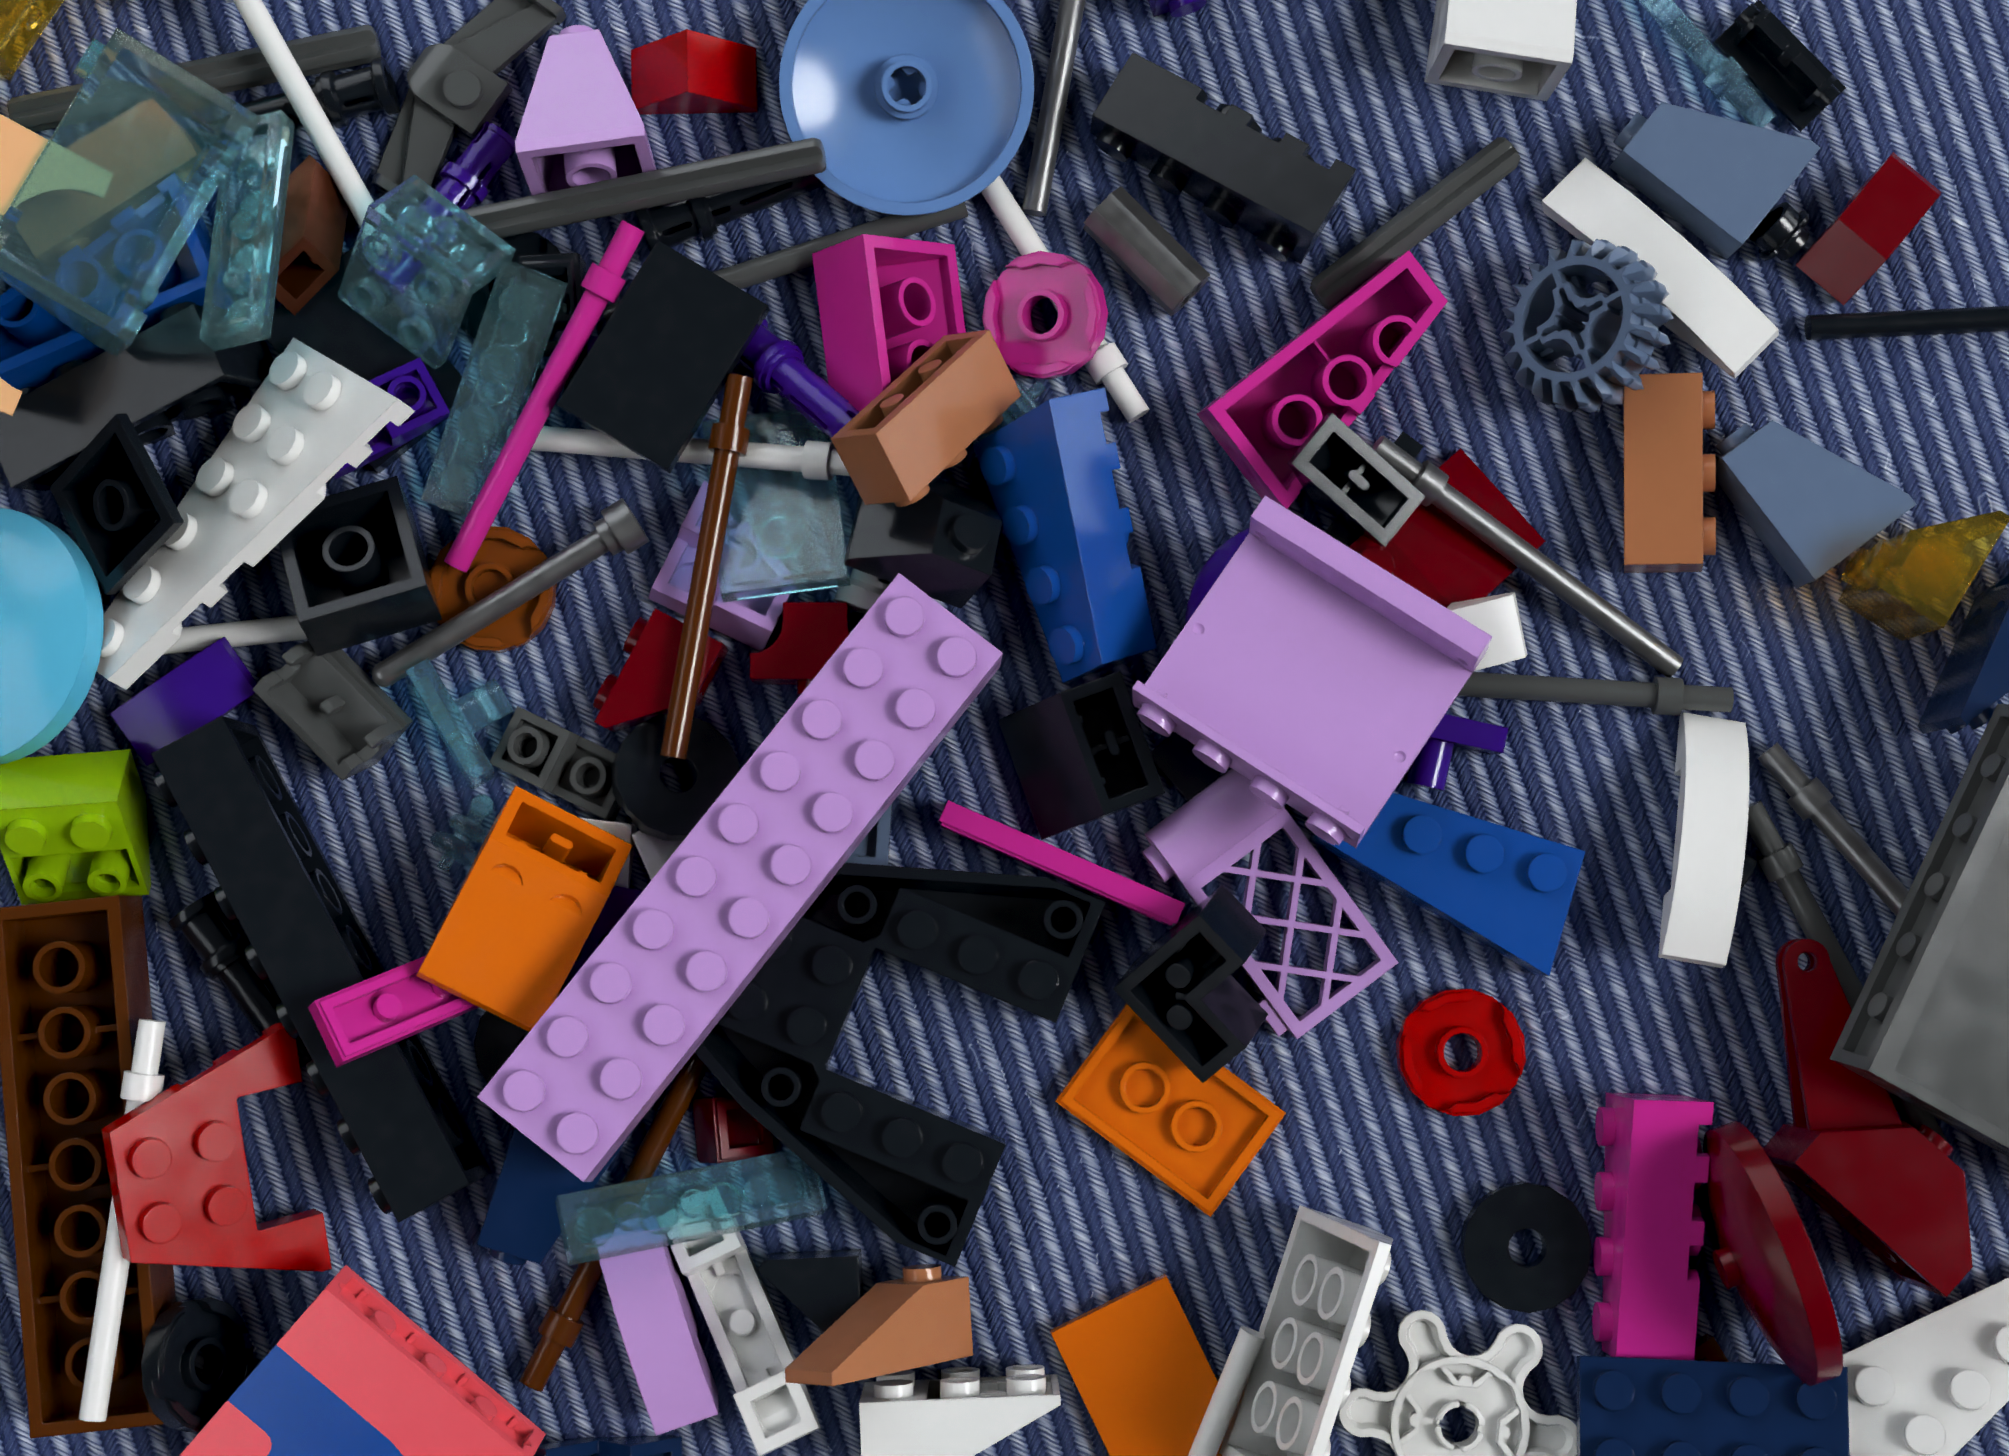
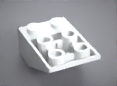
M1036 1364L1006 1367V1376L980 1377V1369L975 1367L941 1370V1379L915 1380V1371L913 1370L876 1377V1382L864 1383L859 1401L861 1456H975L1060 1406L1061 1396L1057 1374L1045 1375V1367Z

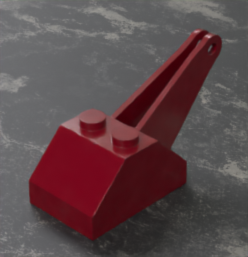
M1812 939L1789 940L1777 952L1776 971L1793 1124H1783L1763 1149L1775 1168L1904 1282L1947 1297L1973 1267L1965 1172L1948 1158L1954 1149L1944 1138L1926 1125L1921 1124L1916 1129L1907 1122L1900 1120L1887 1090L1829 1059L1852 1012L1851 1007L1839 983L1826 948L1818 941ZM1802 953L1808 959V964L1804 970L1798 966V957Z

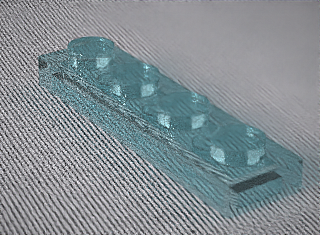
M282 110L226 124L199 336L214 352L271 338L295 124Z
M511 260L501 261L421 500L465 518L467 517L529 398L568 283Z
M791 1150L558 1195L555 1201L568 1266L823 1215L827 1209L820 1175Z

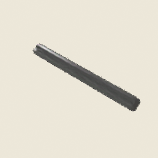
M362 25L285 41L304 76L368 64L374 58L381 57L379 38L371 25ZM255 47L12 97L8 101L7 107L9 119L33 132L115 116L154 91L169 105L278 82L260 48Z
M808 138L458 210L454 214V224L457 236L462 244H475L822 173L826 170V156L821 140Z

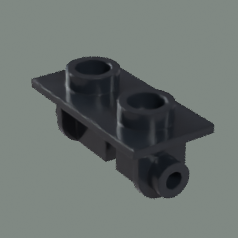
M1760 0L1750 4L1734 20V23L1713 42L1800 132L1846 89Z

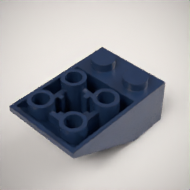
M2009 573L1974 599L1918 724V728L1923 734L1947 729L1950 734H1953L1967 725L1972 730L1976 729L1990 720L1997 704H2003L2000 698L2009 692Z

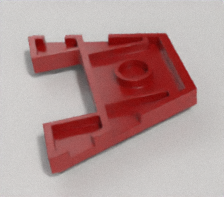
M281 1022L275 1023L263 1030L261 1037L239 1050L232 1049L212 1061L213 1066L184 1084L176 1083L150 1101L143 1103L101 1129L122 1256L130 1263L320 1272L332 1269L322 1212L313 1208L256 1224L237 1099L242 1096L302 1082L296 1039H293L286 1032Z

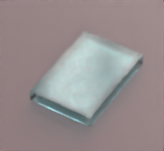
M797 409L746 416L744 428L750 430L749 442L803 447L807 440L832 442L826 433H823ZM720 419L702 421L704 439H710L712 423H719ZM707 465L708 481L710 476L711 465ZM737 467L718 574L723 603L850 586L849 568L843 565L846 555V544L837 475H834L831 481L804 479L802 472Z

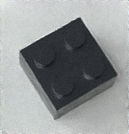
M397 476L325 496V499L279 542L298 622L317 656L442 620L414 514Z

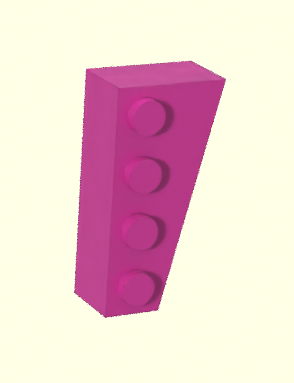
M1410 250L1385 265L1212 401L1197 415L1261 499L1266 495L1288 509L1303 487L1288 465L1289 460L1328 412L1335 414L1343 423L1350 427L1356 417L1361 415L1376 396L1374 394L1394 368L1398 367L1448 301Z
M1606 1093V1106L1598 1107L1595 1134L1597 1144L1605 1146V1171L1596 1173L1594 1198L1596 1209L1604 1211V1237L1595 1238L1593 1263L1596 1276H1603V1302L1594 1303L1592 1328L1595 1341L1602 1342V1351L1611 1357L1671 1360L1695 1359L1700 1278L1697 1270L1688 1269L1689 1256H1698L1704 1241L1705 1221L1701 1217L1698 1204L1693 1203L1694 1190H1699L1701 1183H1708L1710 1156L1702 1152L1698 1132L1699 1125H1712L1714 1102L1685 1095Z

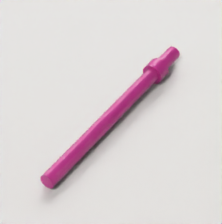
M624 220L620 222L599 265L592 263L581 283V286L586 289L444 559V562L460 571L467 573L609 301L615 304L626 283V280L621 277L645 232Z

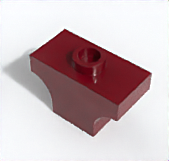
M783 602V624L779 637L769 648L761 652L750 653V680L755 685H797V695H801L850 634V608L848 603Z

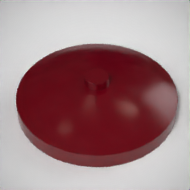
M1733 1121L1708 1130L1704 1135L1703 1152L1710 1156L1708 1183L1705 1184L1711 1218L1720 1249L1713 1251V1259L1723 1284L1727 1289L1737 1288L1748 1312L1766 1340L1804 1384L1813 1386L1840 1376L1843 1369V1351L1833 1304L1808 1234L1782 1179L1758 1140L1740 1122Z

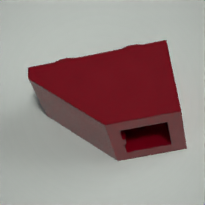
M656 608L649 620L640 617L636 621L623 647V651L630 654L622 671L618 677L610 673L595 697L593 707L600 710L594 721L595 723L612 732H617L637 726L639 723L660 714L668 713L683 629L681 621ZM709 636L706 642L695 707L700 706L729 651L723 643Z

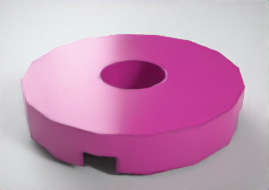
M1037 251L1016 257L1005 266L1007 269L1000 274L998 280H993L986 292L982 315L984 330H990L1006 364L1019 375L1054 379L1073 374L1093 358L1105 337L1108 309L1104 290L1092 271L1071 256ZM1048 297L1057 307L1058 318L1050 331L1041 334L1033 326L1031 314L1035 304L1041 299Z

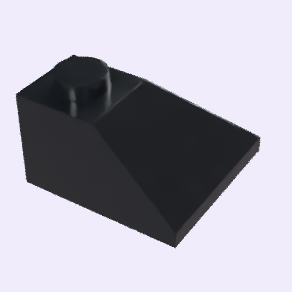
M127 413L115 414L49 487L105 595L116 594L184 523Z
M937 477L928 484L930 490L922 499L903 507H897L894 503L865 505L859 495L843 565L892 582L897 574L900 573L931 598L960 609L991 577L1002 520L988 497Z

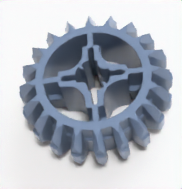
M1596 239L1592 245L1583 240H1572L1568 253L1559 248H1549L1547 267L1538 263L1528 264L1533 279L1528 285L1521 283L1512 285L1520 299L1517 306L1506 307L1502 310L1506 318L1514 321L1513 326L1499 334L1504 343L1512 346L1503 359L1509 367L1517 370L1514 377L1521 387L1532 391L1531 394L1534 395L1536 400L1546 405L1555 404L1556 408L1565 412H1576L1578 407L1587 412H1599L1603 400L1611 405H1623V386L1634 391L1644 389L1639 373L1644 367L1649 370L1661 369L1657 359L1651 355L1655 347L1671 344L1668 336L1659 331L1658 328L1674 319L1670 309L1660 304L1669 293L1665 285L1655 280L1658 274L1655 272V268L1646 261L1640 260L1638 254L1628 247H1616L1614 244L1603 239ZM1599 281H1613L1618 291L1609 296L1603 293L1593 296L1587 292L1585 286ZM1562 356L1568 358L1576 356L1584 361L1586 368L1575 372H1560L1554 360Z

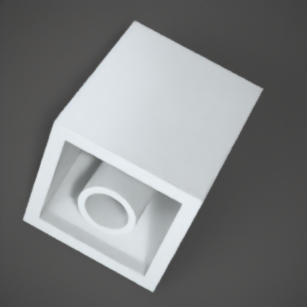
M1436 0L1424 82L1547 101L1573 62L1577 0Z

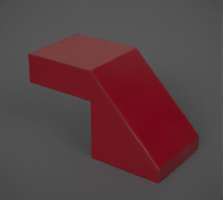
M1893 152L1850 198L1842 213L1799 258L1795 266L1844 306L1890 257L1942 192Z

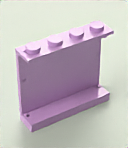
M1265 495L1250 517L1249 534L1145 684L1137 680L1132 687L1133 705L1140 709L1136 714L1140 717V720L1155 732L1169 737L1174 731L1195 745L1192 749L1193 754L1209 767L1221 773H1225L1230 767L1252 781L1248 786L1249 790L1265 803L1277 809H1282L1285 804H1288L1308 817L1305 822L1306 827L1324 841L1332 845H1340L1343 840L1356 848L1486 654L1492 636Z

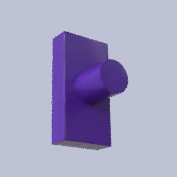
M1445 714L1410 766L1406 783L1444 791L1454 746L1492 755L1501 754L1504 752L1509 728Z

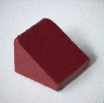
M731 1095L695 1098L693 1100L696 1151L700 1163H725L775 1156L774 1135L743 1109Z

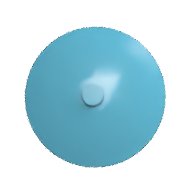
M0 508V764L10 763L36 752L54 739L72 720L85 700L95 678L100 661L104 633L103 606L99 586L92 567L78 545L54 524L39 517L5 508Z

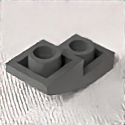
M517 706L489 762L490 764L605 820L614 822L621 809L612 793L611 767L616 753Z

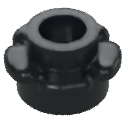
M1783 202L1771 209L1750 235V240L1759 248V257L1766 261L1777 256L1781 261H1784L1798 252L1809 238V232L1804 228L1808 223L1809 214L1805 210L1798 213L1787 202Z

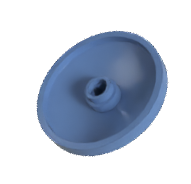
M808 0L795 19L784 45L779 72V98L784 122L792 142L808 138L821 140L826 156V170L814 175L826 187L849 202L871 211L899 216L924 215L946 210L969 200L994 182L1006 169L1018 151L1030 122L1034 100V71L1024 33L1014 14L1003 0Z

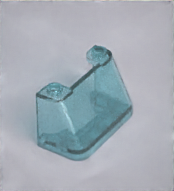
M116 28L106 45L94 38L73 71L74 74L85 80L5 215L0 214V279L84 338L116 357L132 344L147 318L143 311L154 302L159 293L160 285L214 192L230 171L229 167L235 160L241 147L245 148L262 120L257 114L119 28Z

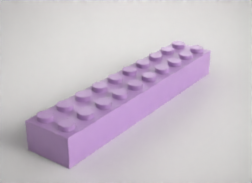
M898 573L477 1098L581 1181L592 1182L1000 668L1003 653Z

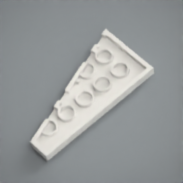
M293 337L284 352L275 358L270 366L269 374L249 403L238 412L233 421L232 428L215 453L199 469L195 482L177 507L184 523L122 587L104 613L103 645L97 672L107 680L127 690L181 638L183 620L201 603L212 608L228 592L223 582L242 563L245 562L254 567L325 499L326 482L346 463L357 468L373 452L368 442L390 421L399 427L415 410L390 393Z
M2009 1278L1843 1354V1367L1848 1368L1850 1456H1954L2009 1401Z

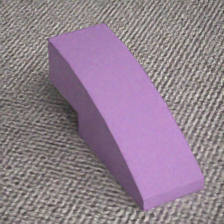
M655 1211L593 1232L595 1248L613 1311L656 1436L718 1415V1390L697 1336L695 1317Z

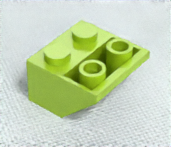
M130 749L24 757L10 763L0 764V850L22 905L115 895L141 896L150 894L151 872L146 795Z

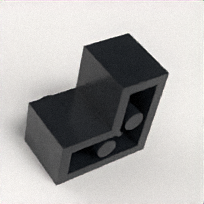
M1223 884L1143 952L1113 988L1202 1083L1248 1046L1268 1016V1013L1231 975L1246 962L1267 930Z

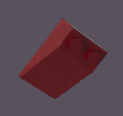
M1461 448L1439 467L1440 470L1449 476L1448 484L1533 547L1538 549L1546 542ZM1420 503L1386 547L1378 545L1364 535L1360 536L1349 546L1352 550L1446 608L1453 602L1486 597L1518 568L1432 503L1426 507Z

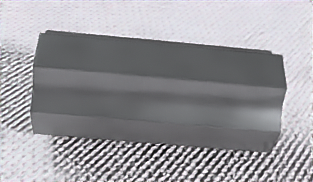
M1122 186L1111 192L1084 221L1083 229L1170 316L1181 310L1208 281L1210 274Z

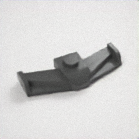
M493 0L443 44L439 43L426 47L407 73L409 89L372 183L416 213L433 191L457 128L474 139L485 121L490 122L512 92L510 85L498 77L497 74L556 23L560 25L566 19L563 8L553 0Z

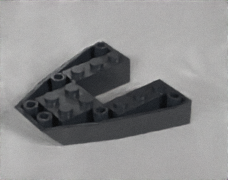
M844 863L694 1053L743 1109L893 1241L955 1267L1005 1148V1139L829 1066L877 949L1056 1023L1106 902L1046 877Z

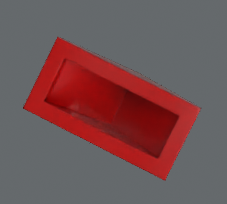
M686 29L632 49L631 93L639 115L758 112L756 48Z

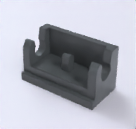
M309 641L298 644L285 652L282 658L287 664L281 669L262 677L252 689L342 781L377 764L413 722L342 649L317 656Z

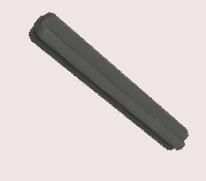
M1497 137L1313 278L1310 290L1315 299L1325 309H1331L1385 265L1412 249L1515 170L1521 159L1517 150L1505 137Z

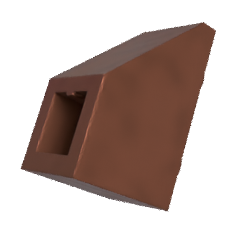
M308 155L220 246L295 316L339 271L349 207L331 175L311 155Z

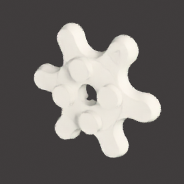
M1426 1310L1412 1311L1402 1319L1397 1333L1399 1344L1408 1360V1373L1404 1382L1396 1389L1387 1392L1375 1391L1366 1387L1355 1388L1350 1391L1346 1404L1339 1410V1419L1343 1427L1350 1434L1358 1437L1382 1439L1391 1446L1395 1456L1577 1455V1426L1570 1419L1561 1415L1537 1413L1525 1401L1523 1393L1525 1378L1539 1364L1543 1355V1344L1540 1336L1533 1328L1525 1324L1514 1323L1505 1326L1498 1333L1494 1343L1488 1350L1478 1355H1466L1458 1352L1451 1346L1445 1325L1437 1315ZM1464 1406L1471 1410L1475 1417L1474 1431L1469 1438L1461 1442L1447 1440L1442 1435L1440 1420L1443 1419L1449 1410Z

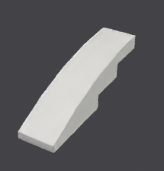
M1586 157L1542 200L1544 214L1577 239L1583 240L1590 245L1596 239H1603L1614 244L1616 247L1626 246L1636 252L1640 260L1651 264L1655 268V272L1658 273L1655 280L1665 285L1669 293L1660 304L1670 309L1674 319L1663 325L1734 379L1779 335V329L1691 243L1635 195Z

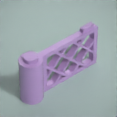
M1231 769L1146 832L1144 835L1150 846L1143 850L1142 854L1164 883L1174 876L1196 906L1207 898V895L1201 888L1223 872L1247 876L1242 905L1250 914L1256 877L1291 882L1285 919L1251 914L1261 924L1284 927L1279 964L1257 961L1250 955L1241 967L1264 996L1257 1003L1268 1013L1265 1020L1275 1034L1279 1037L1289 1030L1292 1036L1298 1039L1399 962L1285 807L1277 809L1259 799L1248 788L1252 781ZM1281 828L1296 847L1292 875L1258 870L1261 843ZM1250 852L1248 868L1232 866ZM1304 860L1318 878L1302 876ZM1301 884L1325 887L1332 896L1333 905L1330 925L1295 921ZM1342 911L1355 929L1340 927ZM1294 928L1328 933L1323 970L1289 965ZM1338 935L1363 938L1377 959L1356 975L1334 972ZM1261 969L1277 971L1275 988ZM1287 974L1322 978L1318 1004L1297 1019L1284 1001ZM1332 980L1346 981V983L1330 994Z

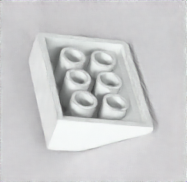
M1301 1205L1299 1206L1259 1329V1333L1263 1334L1265 1338L1227 1428L1219 1454L1222 1456H1330V1435L1338 1411L1344 1407L1349 1398L1351 1390L1350 1373L1358 1348L1366 1342L1370 1332V1311L1378 1286L1385 1281L1390 1270V1249L1393 1238L1369 1227Z

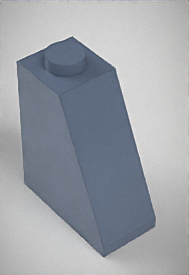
M1661 102L1648 119L1637 112L1613 143L1621 148L1622 152L1609 168L1727 260L1745 243L1819 151L1820 147L1809 139Z
M1773 420L1755 432L1745 423L1716 445V448L1722 454L1716 460L1717 484L1797 588L1820 578L1917 505L1908 493Z

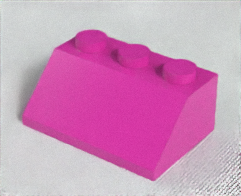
M861 234L812 253L828 384L847 399L859 412L944 335L966 333L955 244Z

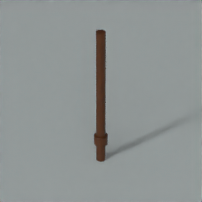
M727 375L719 423H712L708 450L714 452L660 753L661 756L686 760L738 461L739 457L746 456L750 430L744 427L753 378L744 375Z
M695 1053L675 1076L596 1231L632 1218L708 1069ZM593 1237L557 1307L550 1306L538 1328V1332L542 1337L519 1379L521 1383L536 1391H543L564 1348L573 1347L584 1325L580 1317L603 1274Z

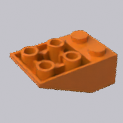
M515 786L485 838L416 976L530 1032L559 994L616 883L633 845Z

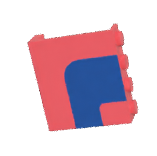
M345 1265L179 1456H534L546 1433L350 1267Z

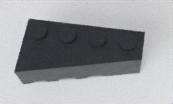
M1133 52L1092 115L1090 133L1097 137L1095 140L1096 145L1103 152L1118 161L1127 162L1131 158L1149 169V178L1163 190L1174 195H1180L1184 191L1202 202V211L1216 223L1230 229L1234 228L1235 224L1250 232L1257 237L1255 244L1269 256L1282 262H1286L1290 257L1301 264L1340 204L1356 169L1338 159L1334 161L1330 169L1316 163L1308 154L1310 150L1309 144L1288 133L1284 135L1283 139L1278 137L1271 139L1261 134L1262 130L1255 122L1253 115L1233 104L1231 106L1220 104L1215 110L1205 104L1208 96L1202 88Z
M195 302L179 303L164 310L159 315L161 322L144 331L134 330L125 332L110 339L106 343L108 350L92 359L74 360L58 367L53 372L55 379L38 388L27 387L19 389L22 391V395L13 416L0 412V463L10 487L38 491L50 490L49 487L115 414L127 413L143 445H147L150 443L155 444L175 435L172 422L178 419L189 420L206 414L208 417L214 418L234 409L235 407L230 397L249 388L258 389L269 374L270 366L273 363L262 333L256 327L257 322L255 318L196 305Z

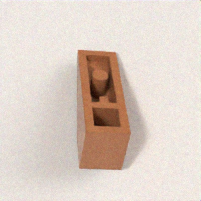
M939 1264L903 1267V1278L876 1283L785 1368L786 1383L837 1386L973 1356L969 1277L942 1275L941 1265Z

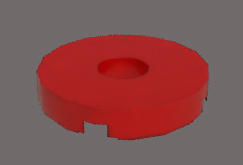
M1469 988L1441 990L1420 1000L1404 1018L1396 1041L1397 1068L1408 1090L1427 1107L1452 1116L1480 1115L1502 1104L1512 1093L1511 1090L1517 1084L1518 1078L1521 1077L1526 1063L1524 1035L1513 1013L1492 996ZM1464 1033L1475 1041L1478 1055L1471 1067L1456 1071L1447 1064L1444 1058V1047L1452 1036Z

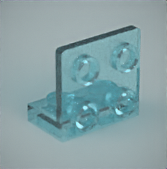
M414 174L368 205L338 291V297L415 356L421 357L422 361L431 368L438 369L448 358L472 295L509 268L516 249Z

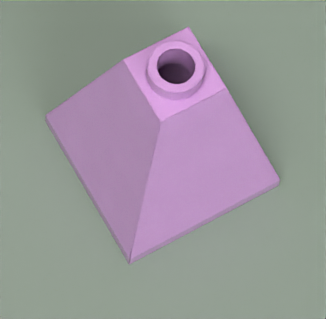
M573 25L561 30L559 35L548 37L515 140L516 154L531 195L657 170L644 123L599 29L593 30L588 26Z

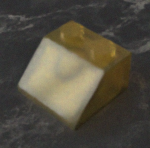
M1995 511L1910 530L1887 541L1881 539L1869 551L1861 548L1851 559L1842 574L1841 580L1848 583L1838 601L1901 641L1944 628L2008 524L2009 516L2002 511Z

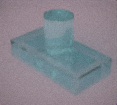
M429 658L407 669L406 677L409 686L470 789L474 790L493 779L494 768L475 738L474 733L513 712L498 682L492 679L453 701Z

